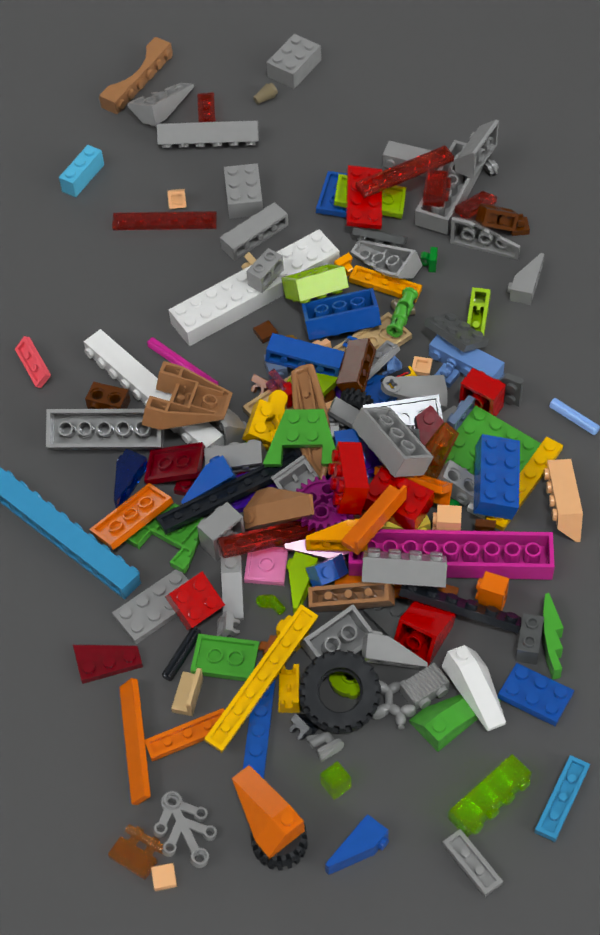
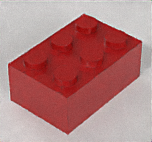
M338 441L336 449L332 451V463L328 464V474L331 475L330 488L334 490L333 505H336L337 514L361 515L369 491L361 442Z
M381 467L369 484V491L363 510L367 511L389 485L398 490L405 485L407 486V499L388 521L406 530H417L434 504V491L405 477H394L389 473L388 469Z

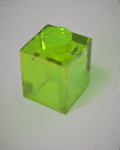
M338 761L320 773L321 785L334 800L351 788V776Z

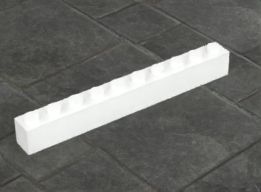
M101 329L84 341L85 354L90 359L93 358L101 369L107 370L111 378L117 379L124 389L131 391L136 400H141L145 406L149 396L170 401L172 394L156 390L158 378ZM209 422L170 428L174 433L180 434L183 441L187 444L203 442L205 448H210L212 445L225 446L223 434Z

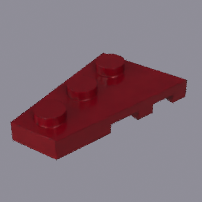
M73 645L82 684L143 667L138 646Z

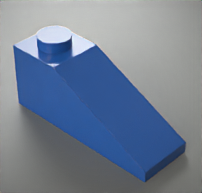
M223 455L215 456L209 460L210 463L205 465L182 499V504L237 478Z
M367 814L326 862V873L330 875L375 855L379 849L382 851L389 842V830Z

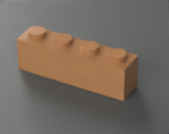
M371 582L308 587L309 608L315 612L345 610L352 604L357 609L395 606V590L393 584Z

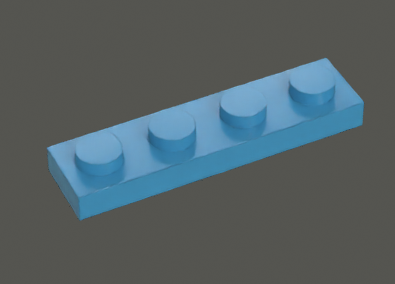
M569 756L534 833L556 842L590 768L589 763L574 756Z

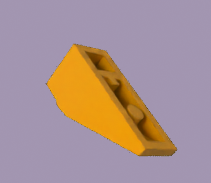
M359 519L345 520L307 535L306 549L351 551L341 545V540ZM368 544L364 547L362 552H364V550L368 551Z

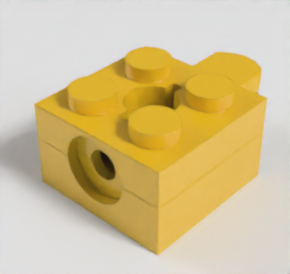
M275 390L269 395L268 401L259 399L253 405L242 440L247 442L253 439L259 440L263 443L265 449L269 450L288 401V395L284 391Z

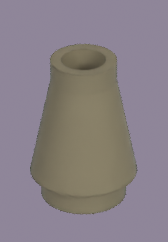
M271 82L269 84L266 83L253 96L254 101L259 105L275 98L278 94L277 88Z

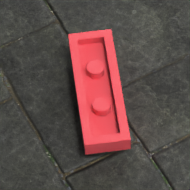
M24 336L16 346L15 351L35 387L42 388L51 374L31 338Z

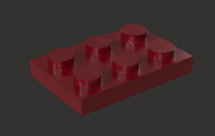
M203 442L150 450L144 477L145 483L157 484L197 478L201 473L205 445Z

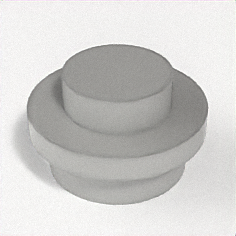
M486 160L484 164L486 172L490 176L498 174L497 170L499 167L494 160Z

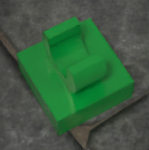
M431 247L430 254L428 252H421V263L423 266L429 265V272L436 273L438 247Z

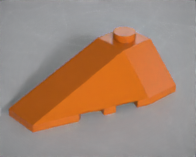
M250 765L232 778L254 840L269 859L305 831L302 818Z

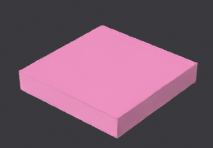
M249 545L244 583L284 586L289 551L284 550V547Z

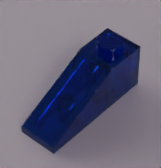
M128 449L118 457L116 463L114 489L116 508L128 500L147 468V457Z

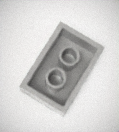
M293 34L266 62L267 77L295 89L321 61V45Z
M258 163L224 167L229 219L251 217L263 210Z

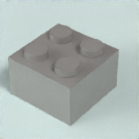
M228 502L217 507L209 517L202 519L197 525L201 548L216 561L246 538L243 516Z

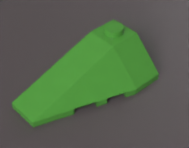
M459 694L422 709L409 720V723L438 752L478 720V717L463 696Z

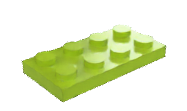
M338 174L333 204L335 206L346 208L347 175ZM382 183V215L402 219L406 187Z

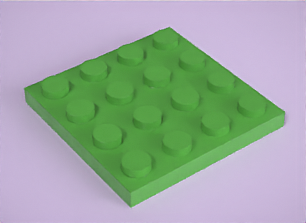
M475 406L454 433L455 436L447 442L437 455L435 463L443 461L445 464L452 460L475 475V446L481 435L485 434L520 441L521 472L541 443L482 408Z

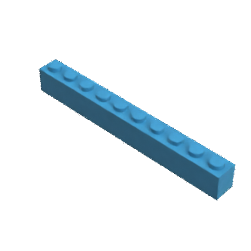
M0 467L1 504L124 600L141 584L140 572L134 566L130 567L120 555H114L107 545H101L91 533L87 534L78 523L71 522L64 512H58L51 502H45L38 492H32L23 481L15 479V476L9 470L5 471Z

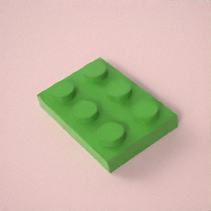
M198 634L190 672L195 674L197 668H201L203 676L246 681L256 668L260 642Z

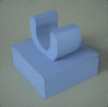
M395 356L392 357L382 367L385 370L382 375L387 376L402 369V362Z
M447 362L440 367L435 375H444L446 386L450 388L460 376V371L455 369L454 365Z

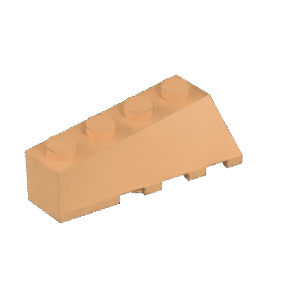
M571 459L548 460L547 468H544V480H548L546 482L547 493H550L549 506L553 507L552 521H556L559 531L575 542H580L583 511Z

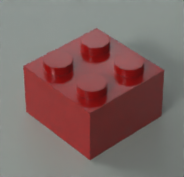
M472 368L460 384L459 403L470 395L475 398V406L496 417L504 405L506 384L486 375L482 371Z
M203 571L165 596L187 630H190L225 606Z

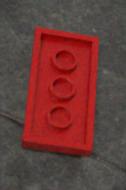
M348 165L346 226L381 230L382 169Z

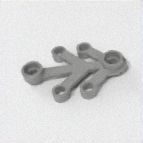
M170 791L164 794L161 799V807L164 811L159 822L154 826V835L158 838L166 835L167 823L171 815H173L176 822L168 841L163 845V854L171 857L176 853V843L182 833L191 852V864L196 868L205 867L208 863L209 853L206 849L199 848L191 830L203 834L204 839L207 841H213L216 838L217 830L214 826L198 823L206 820L207 810L204 807H196L183 802L182 797L177 792ZM172 801L175 805H170L168 802ZM182 812L194 815V819L197 822L185 818ZM201 812L204 814V816L200 817L197 815V813ZM157 828H163L164 831L159 832L157 831ZM211 831L213 835L210 836L206 832ZM166 847H172L173 850L167 851ZM201 858L203 862H197L195 859Z

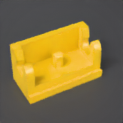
M293 664L292 670H287L284 665L281 673H279V713H300L299 664Z

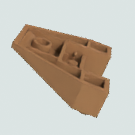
M163 361L158 375L156 390L170 393L172 396L170 401L149 396L144 409L142 425L163 430L223 420L233 393L183 366Z

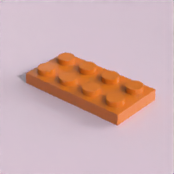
M148 483L89 530L95 538L114 550L174 502L171 496Z

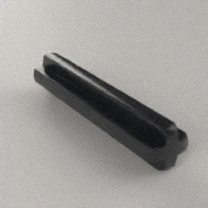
M196 627L190 629L163 671L162 676L168 681L173 680L195 646L198 634H202L200 629Z

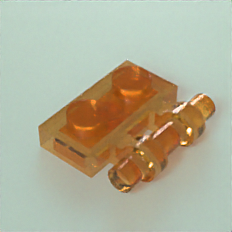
M129 824L125 832L130 834L131 837L129 840H126L120 836L108 853V856L145 880L151 872V867H155L158 862L157 858L152 855L155 851L163 854V844L156 837H150L145 834L144 830L140 827L135 828ZM138 841L147 845L145 850L136 846Z

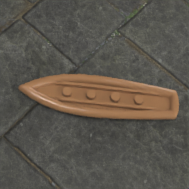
M304 364L291 371L293 409H324L330 427L325 400L314 365ZM322 447L300 448L302 455L306 457L320 477L319 480H322L323 475L326 477L328 466L323 467L321 464Z

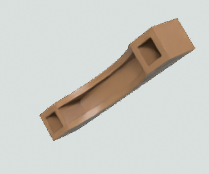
M154 37L146 46V58L139 70L129 78L109 85L99 95L101 108L115 114L124 109L127 103L144 88L145 84L153 78L158 70L171 59L173 55L171 43Z

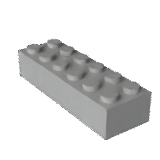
M453 141L415 210V225L448 235L451 229L452 217L458 216L484 167L483 165L474 179L455 172L454 158L462 151L464 142Z
M46 409V448L49 450L164 448V429L159 430L142 425L144 409Z

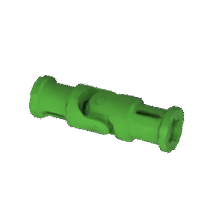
M406 287L402 291V298L398 300L391 317V324L386 329L387 333L392 337H400L403 334V326L407 324L408 317L414 307L413 302L418 297V292L414 288Z

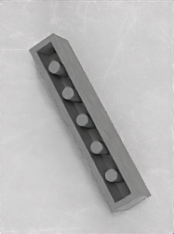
M259 121L157 124L158 145H162V148H172V144H179V147H189V144H195V147H205V143H212V146H222V143H229V146H239V142H245L246 145H256L255 142H259Z

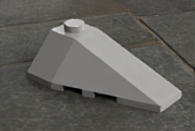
M179 83L165 88V91L153 92L151 97H139L127 103V105L143 124L157 126V124H160L170 116L194 88V84Z
M458 216L452 217L451 244L516 260L519 259L520 245L474 220Z
M359 239L350 251L353 256L384 276L414 278L423 266L417 251Z

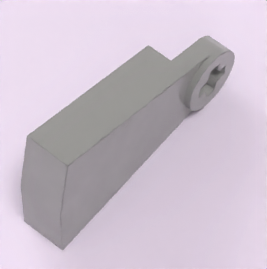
M444 375L387 376L381 383L383 393L388 396L397 397V400L439 394L442 412L447 408V386Z

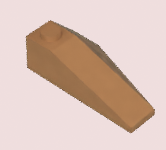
M267 487L256 491L243 509L245 529L264 530L314 515L312 494L275 487Z

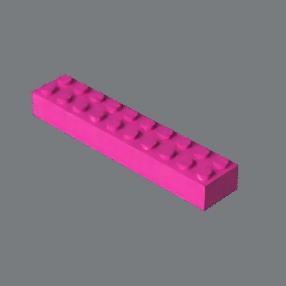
M380 529L368 543V548H380L382 552H389V549H399L401 553L418 550L422 551V554L429 555L433 551L442 552V555H445L447 558L446 578H483L485 571L510 579L552 580L555 568L553 532ZM349 551V576H362L364 552L361 551L357 555Z

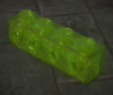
M513 754L510 755L449 810V820L458 829H461L467 838L472 833L477 834L483 828V823L487 819L492 820L500 811L499 808L504 804L506 806L509 805L519 790L524 791L530 785L531 771Z

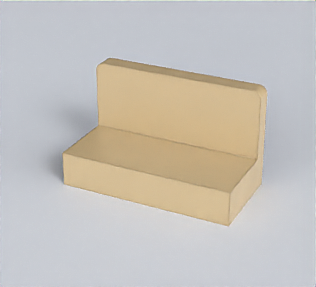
M197 668L195 674L182 672L171 708L173 713L193 717L204 680L201 668Z

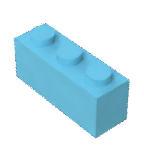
M87 145L59 176L62 192L73 197L79 195L104 166L102 150Z

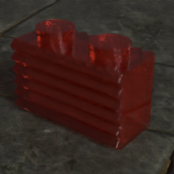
M428 169L423 194V205L444 207L445 201H449L450 191H447V188H451L452 178H448V170Z

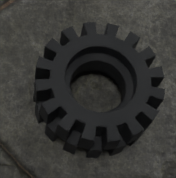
M347 388L343 390L339 398L358 410L363 405L374 404L371 396L366 395L367 392L365 391L363 393L360 392L361 389L356 391L355 388H351V390Z

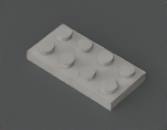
M175 569L113 611L112 615L134 643L138 644L177 617L165 596L187 582L188 579L182 572Z

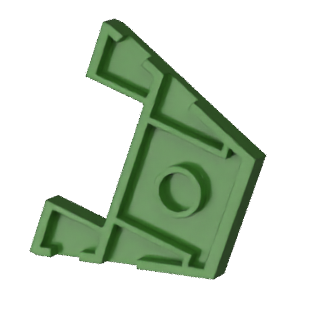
M324 409L285 410L263 465L265 467H282L283 448L322 447V466L327 467L329 463H332V451L336 447Z
M174 503L173 505L169 506L165 511L161 512L159 515H161V514H163V513H165V512H167V511H169V510H171V509H173V508H175V507H177V506H179V505H177L176 503ZM155 517L153 521L142 527L137 533L128 538L126 542L140 549L151 535L162 539L180 549L170 561V565L186 574L199 543L197 525L204 518L202 517L165 535Z

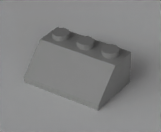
M495 119L483 124L475 132H472L468 143L463 145L460 154H457L454 158L455 172L472 179L475 178L497 146L499 120Z
M352 604L304 638L300 645L311 660L320 657L322 653L327 651L341 650L347 652L349 650L356 654L362 650L363 636L373 630L354 604Z

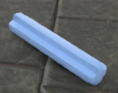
M553 398L550 402L549 407L592 435H596L599 431L600 426L557 398Z

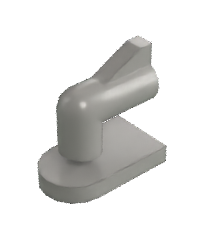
M329 731L306 737L313 749L326 742V745L317 749L321 762L338 753L344 747L343 741L335 739Z

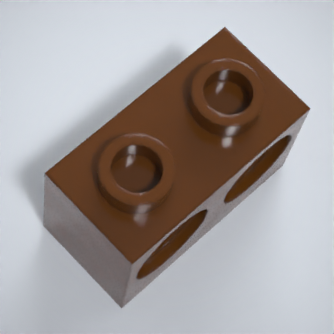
M480 203L475 220L482 226L515 232L519 214L512 209Z
M98 382L92 383L85 398L88 409H127L131 401L128 389Z

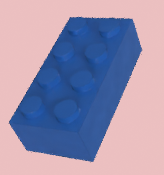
M373 288L301 303L309 340H319L327 336H337L341 333L356 332L360 329L374 328L382 325Z
M485 434L481 435L475 446L474 514L512 520L519 509L520 478L519 440Z

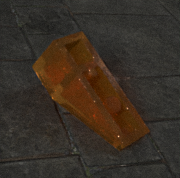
M443 422L425 445L434 458L424 475L436 479L459 435L447 422Z

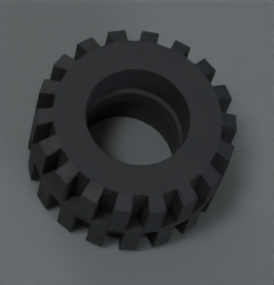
M305 823V831L270 859L256 844L251 832L252 848L257 860L260 859V863L264 866L268 864V868L272 870L274 866L278 867V870H283L284 866L290 869L293 862L297 865L300 862V857L303 858L305 856V849L308 846Z

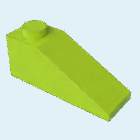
M472 287L467 323L476 331L485 334L491 289Z
M296 551L293 558H289L286 569L289 571L293 613L296 612L300 605H304L308 595V587L312 586L306 568L318 563V558Z

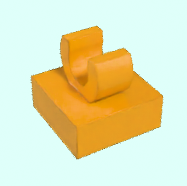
M348 252L334 261V265L345 266L347 277L353 270L351 265L353 257Z

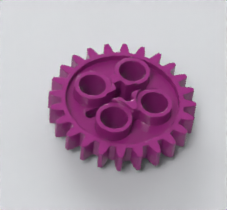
M323 475L322 480H319L315 476L314 482L307 479V485L301 483V489L296 488L297 492L308 493L313 496L314 515L296 520L301 521L302 527L308 525V531L315 528V532L320 529L323 530L345 520H353V515H356L337 514L336 505H333L334 490L330 488L331 477L329 480H326L325 475Z

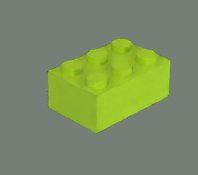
M326 264L281 277L285 298L291 299L293 302L307 303L311 301V298L327 297L328 293L338 294L343 292V289L349 288L345 266Z

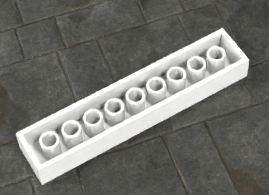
M318 229L277 251V253L283 255L284 270L263 293L248 286L246 271L251 267L249 266L168 309L170 322L185 342L191 346L284 296L281 277L326 264H334V261L340 258L339 250Z

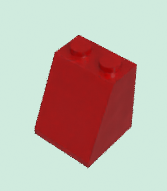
M414 601L399 618L394 640L428 662V667L451 631L456 614Z

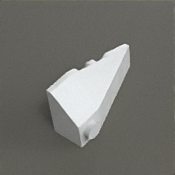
M466 645L447 651L441 667L485 729L490 731L505 725V717L489 669L478 653Z

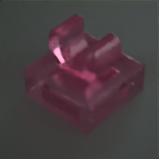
M272 369L269 374L273 379L268 380L265 385L271 392L279 390V388L284 391L283 384L286 382L275 369Z

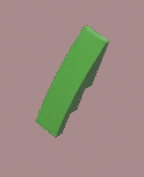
M546 593L542 614L544 617L542 640L546 662L552 680L561 678L562 666L558 658H561L563 651L559 639L562 638L563 625L550 594Z

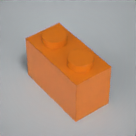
M485 571L483 578L479 577L476 586L475 599L478 600V604L494 606L498 610L503 611L507 600L510 578Z

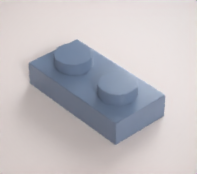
M468 395L464 401L462 400L459 403L454 414L451 413L448 417V428L453 434L475 407L474 397Z

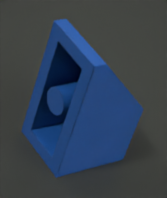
M342 554L306 568L312 587L325 585L349 573Z

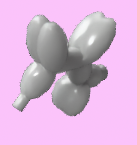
M379 680L381 694L385 697V703L378 706L372 718L381 719L390 713L396 716L397 728L400 730L405 729L406 718L416 714V707L408 704L400 708L398 705L393 704V694L400 690V684L405 680L392 682L389 685Z

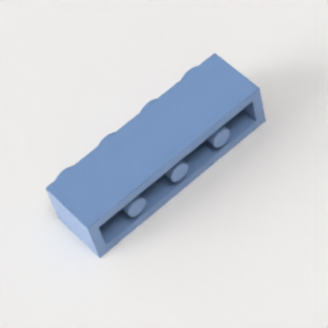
M438 334L429 344V356L432 359L443 364L448 362L454 365V368L464 376H467L472 368L482 371L494 379H500L504 374L505 362L479 349L462 352Z

